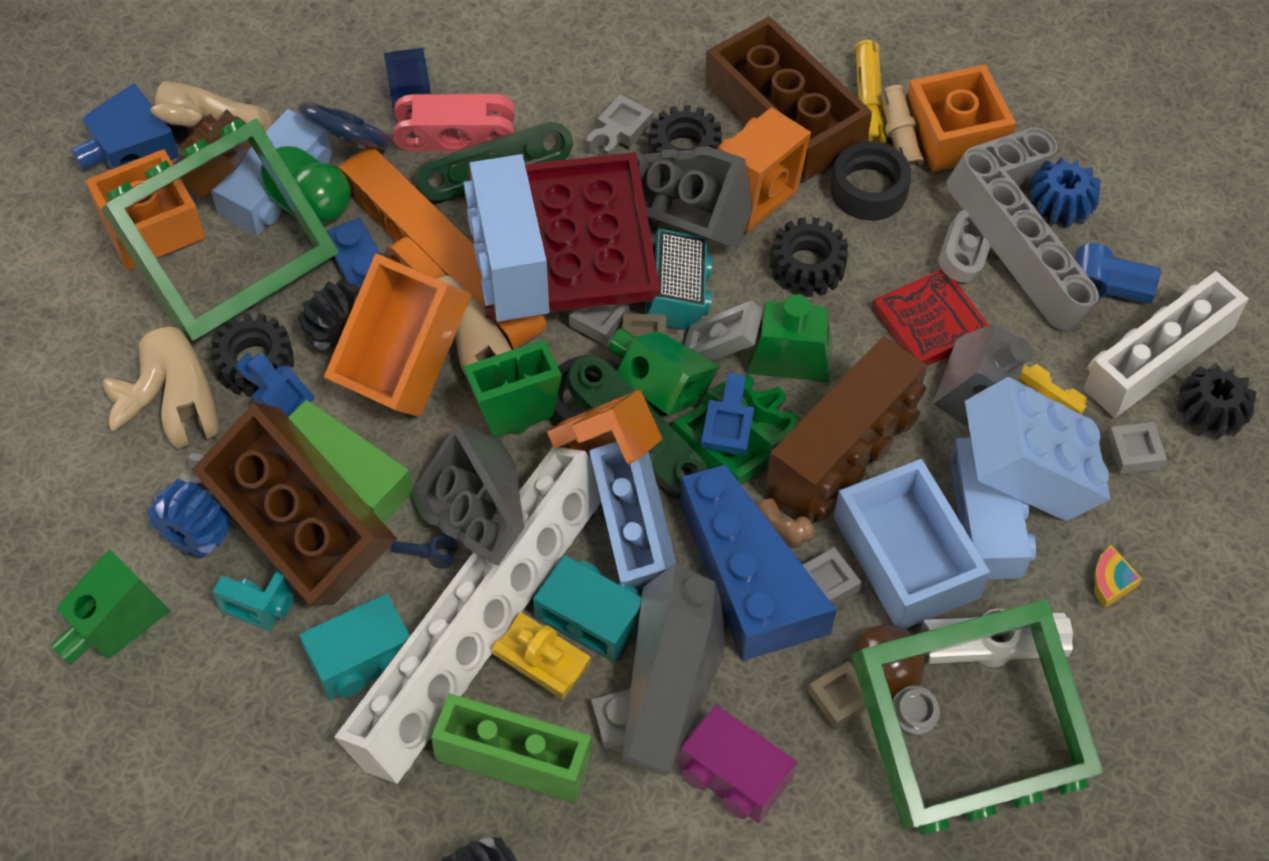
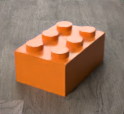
M375 253L324 378L391 409L421 417L472 294Z

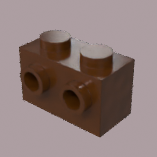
M227 109L216 118L208 114L198 126L193 128V133L181 145L186 149L202 139L210 145L222 138L219 133L220 129L240 119V117L233 116ZM247 140L183 176L181 179L200 198H203L238 167L250 149L251 144ZM182 153L173 165L185 159Z

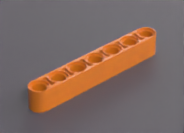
M368 146L336 166L346 175L349 181L351 198L395 242L405 236L412 239L444 271L446 276H451L457 280L485 309L481 274L477 268L474 244L375 148ZM543 314L497 322L496 318H492L512 350L522 347L547 328Z

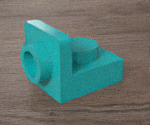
M280 571L275 573L265 591L249 580L239 579L237 582L221 576L212 591L220 612L269 632L278 618L284 619L287 616L294 600L290 583Z

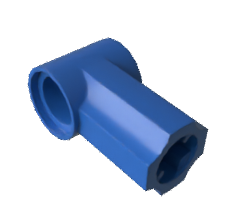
M1097 243L1084 244L1077 249L1075 260L1097 288L1098 299L1108 294L1152 304L1160 279L1161 269L1159 267L1115 258L1112 250Z

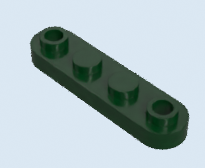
M545 122L428 159L419 165L415 173V185L424 197L431 200L442 201L465 193L463 182L470 181L469 162L523 154L525 164L565 160L572 151V135L562 124ZM548 135H552L555 139V145L550 150H547L543 144L544 138ZM434 171H438L441 175V182L439 185L432 187L428 181L429 175Z
M585 355L578 358L572 364L566 377V384L570 394L587 411L635 391L607 361L595 355ZM585 372H595L599 377V381L590 382L586 379ZM647 403L662 437V440L649 450L656 482L669 495L680 500L681 477H683L680 471L681 468L687 467L694 474L708 470L705 461Z

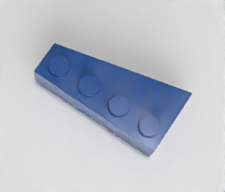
M722 465L681 477L680 505L710 580L716 583L727 616V624L742 661L830 635L837 609L727 466Z

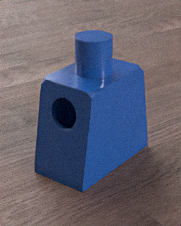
M135 83L84 116L82 122L89 140L71 149V153L82 171L101 162H104L109 170H112L162 149H165L171 161L179 157L171 129L164 121L152 114L150 109L153 106Z

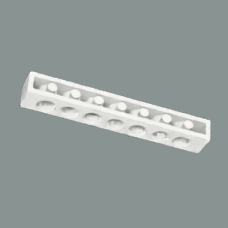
M561 447L551 448L519 491L524 529L499 566L488 562L474 552L335 735L334 738L366 773L398 784L431 738L448 694L461 696L467 690L471 681L492 655V646L509 630L515 618L523 611L565 551L572 545L573 540L591 515L597 510L601 503L592 460L586 451Z

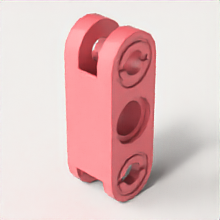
M413 94L403 96L395 103L394 115L399 123L393 129V141L396 146L405 151H456L515 132L513 126L515 106L508 97L503 95ZM410 132H414L415 138H410L407 135Z

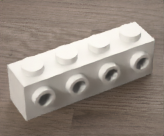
M1215 271L1199 284L1190 286L1172 304L1160 308L1142 326L1130 330L1112 348L1107 351L1104 350L1095 356L1087 367L1090 373L1083 390L1114 418L1118 417L1235 328L1249 298Z

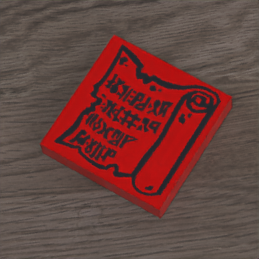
M942 269L873 299V311L898 345L927 366L949 357L957 338L989 325L957 282L948 277Z

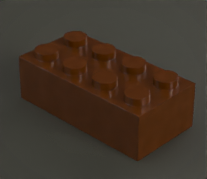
M770 16L706 51L705 85L745 124L754 117L758 118L772 107L811 132L801 178L804 181L832 166L844 149L852 144L868 141L872 111Z
M883 336L770 452L764 499H774L779 510L793 520L803 516L808 518L811 524H813L817 518L822 521L827 519L836 507L839 490L860 483L866 473L865 467L871 460L880 461L890 450L893 444L892 438L898 431L901 430L906 433L918 419L920 410L917 409V404L926 391L923 381L927 365Z
M253 403L192 469L309 605H334L397 540L395 535L279 407Z

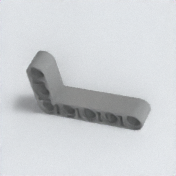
M1029 128L969 148L948 177L947 188L961 208L967 211L971 221L983 237L986 238L990 246L1047 321L1059 330H1073L1096 304L1099 297L1098 290L1019 188V186L1030 183L1033 175L1036 174V171H1040L1045 161L1049 162L1057 151V142L1049 132L1040 128Z

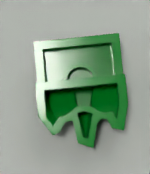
M749 373L744 375L746 379L741 404L754 407L746 456L701 448L709 400L723 402L726 381L709 390L704 404L675 421L672 426L678 435L705 461L708 468L726 465L740 485L762 472L769 465L770 452L795 428L798 417L792 412H779L786 399V395L780 386L762 392L754 391L752 389L754 380Z

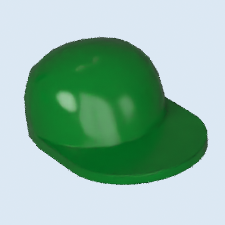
M283 146L277 148L278 154L322 225L340 218L347 210L351 199L350 184L346 175L339 168L328 163H321L298 147ZM262 164L261 182L266 194L272 201L295 217Z

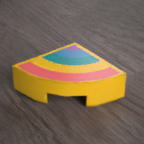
M1112 545L1100 555L1096 564L1094 595L1102 608L1105 609L1137 588L1142 581L1139 574Z

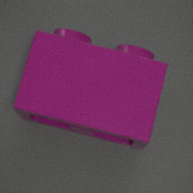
M716 704L680 748L679 768L682 769V774L689 783L701 790H705L708 787L723 798L722 803L732 814L741 819L750 817L758 824L793 780L797 764L794 758Z

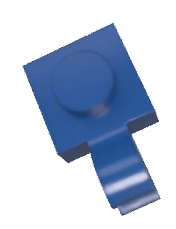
M246 353L235 365L237 370L246 379L259 387L251 397L256 403L279 407L288 417L306 399L309 402L315 399V396L289 366H279L275 370L271 362L262 353H257L254 358L249 353Z
M728 373L723 402L709 400L701 448L746 456L754 407L741 405L746 376Z

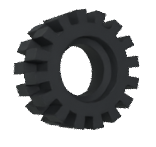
M684 105L683 111L679 112L677 106L670 107V115L663 110L659 113L658 119L654 118L651 122V128H649V154L662 153V150L669 149L677 151L695 150V147L679 148L670 143L678 138L694 139L700 143L696 147L708 146L718 149L722 143L721 125L719 121L715 122V116L711 113L704 117L703 108L697 107L696 112H690L691 105Z
M803 217L798 218L797 226L792 221L785 223L784 230L779 228L776 232V238H773L770 269H773L772 276L774 280L780 279L779 286L785 290L791 285V294L798 295L801 289L806 290L805 297H813L814 290H818L819 295L822 296L827 294L828 287L832 290L838 287V282L843 280L845 274L848 242L847 239L842 240L843 233L840 229L832 233V223L827 221L824 226H820V218L813 217L812 224H806V219ZM802 250H811L821 254L825 261L818 264H806L795 259L793 254Z
M250 313L242 314L244 321L240 323L237 322L235 317L229 319L230 328L227 329L221 325L217 329L219 337L213 336L211 340L213 348H210V354L218 379H221L222 385L226 389L231 386L233 393L241 395L244 388L247 397H252L255 394V389H259L256 384L246 379L235 366L238 363L236 360L237 355L249 347H266L269 350L266 358L271 362L275 370L279 366L294 367V353L284 325L279 326L278 320L273 317L267 323L266 315L260 313L257 314L256 320H252Z

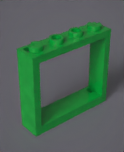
M241 118L219 130L222 138L210 145L204 139L196 142L182 151L185 159L173 166H170L167 160L157 164L144 173L148 180L132 188L129 181L106 194L110 201L101 209L175 327L181 329L189 342L196 340L340 253L257 118L247 124H244ZM248 140L314 247L199 317L194 318L126 212V209Z
M1048 599L863 648L851 654L903 829L919 827L921 835L934 833L950 828L947 818L964 813L967 822L997 814L995 804L1012 800L1014 808L1031 805L1043 801L1041 794L1043 790L1058 786L1060 795L1076 792L1090 787L1087 778L1103 774ZM1030 627L1073 765L924 807L882 667Z

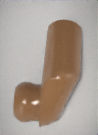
M772 498L757 504V507L788 547H801L802 542L810 541L813 538L814 529L808 518L801 516L794 521L790 518H784L775 500Z

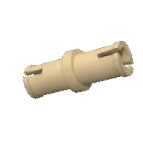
M902 85L889 86L885 88V91L881 90L878 93L888 123L885 126L886 135L888 138H892L894 148L906 157L911 169L916 168L924 163L915 134L918 128L917 122L914 117L910 116L904 95V87Z

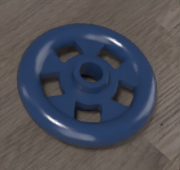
M307 101L302 102L298 106V114L301 118L329 131L330 134L336 137L381 150L387 149L391 145L389 134L364 122V119L351 113Z

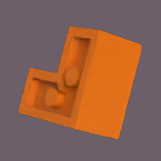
M640 389L563 420L547 431L554 448L568 443L570 449L586 451L590 458L589 450L617 442L627 464L640 459L662 440Z

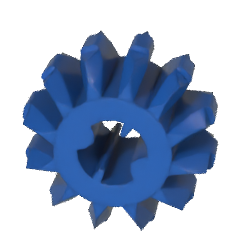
M1062 157L1055 164L1045 161L1040 171H1036V174L1032 177L1029 200L1036 207L1041 217L1047 215L1050 217L1051 226L1058 220H1061L1067 228L1074 221L1084 224L1090 214H1093L1094 210L1098 207L1101 180L1093 177V167L1081 168L1078 159L1073 164L1067 163Z
M176 479L163 491L159 492L148 510L151 518L149 522L154 529L159 531V537L166 539L171 544V547L181 549L185 555L193 554L196 557L203 558L207 553H211L216 546H220L227 537L226 533L231 527L229 512L220 506L221 503L216 498H213L208 490L200 489L194 482L186 483Z

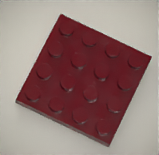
M636 152L525 164L547 262L549 312L653 301L655 297H660V285ZM468 170L469 180L471 181V172L470 170ZM484 303L486 318H496L494 305L485 306Z

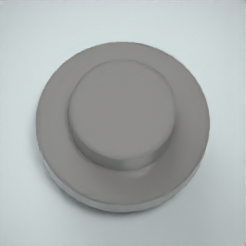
M908 686L894 696L892 701L901 731L904 733L922 735L930 731L937 724L940 715L939 704L936 697L926 688Z

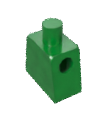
M802 295L789 296L785 302H765L762 308L764 311L759 326L758 338L755 341V345L749 348L747 374L829 383L832 337L828 309L824 306L811 305L809 300Z
M620 328L613 335L608 345V351L623 360L617 373L635 391L640 389L644 398L668 415L701 403L720 368V365L658 331L636 337L625 329Z
M545 339L463 366V371L493 436H500L506 433L519 435L527 431L530 425L547 420L553 416L561 383V373Z
M108 550L58 604V612L71 626L50 645L69 665H72L91 646L107 659H110L171 610L111 550Z

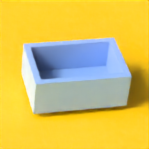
M523 154L469 162L471 181L463 183L467 207L470 208L467 209L470 233L474 237V252L477 268L481 272V286L485 306L494 305L497 322L549 313L547 262Z
M1010 377L1004 378L965 401L978 481L1064 521H1069L1111 500L1107 484L1109 473L1102 460L1099 446L1101 436L1097 425L1092 419L1069 409L1062 403L1056 402Z
M922 459L839 490L833 518L894 626L907 629L924 620H929L981 598L990 571Z

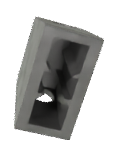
M998 324L988 325L957 338L933 404L963 425L969 426L965 401L1006 377L1019 381L1024 364L1030 361L1033 355L1030 343L1023 337L1014 336Z

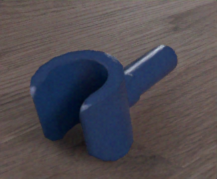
M440 534L433 538L431 544L395 541L391 545V552L429 558L430 564L435 568L446 569L452 564L453 557L440 554L437 550L446 549L454 551L456 550L457 542L453 537Z

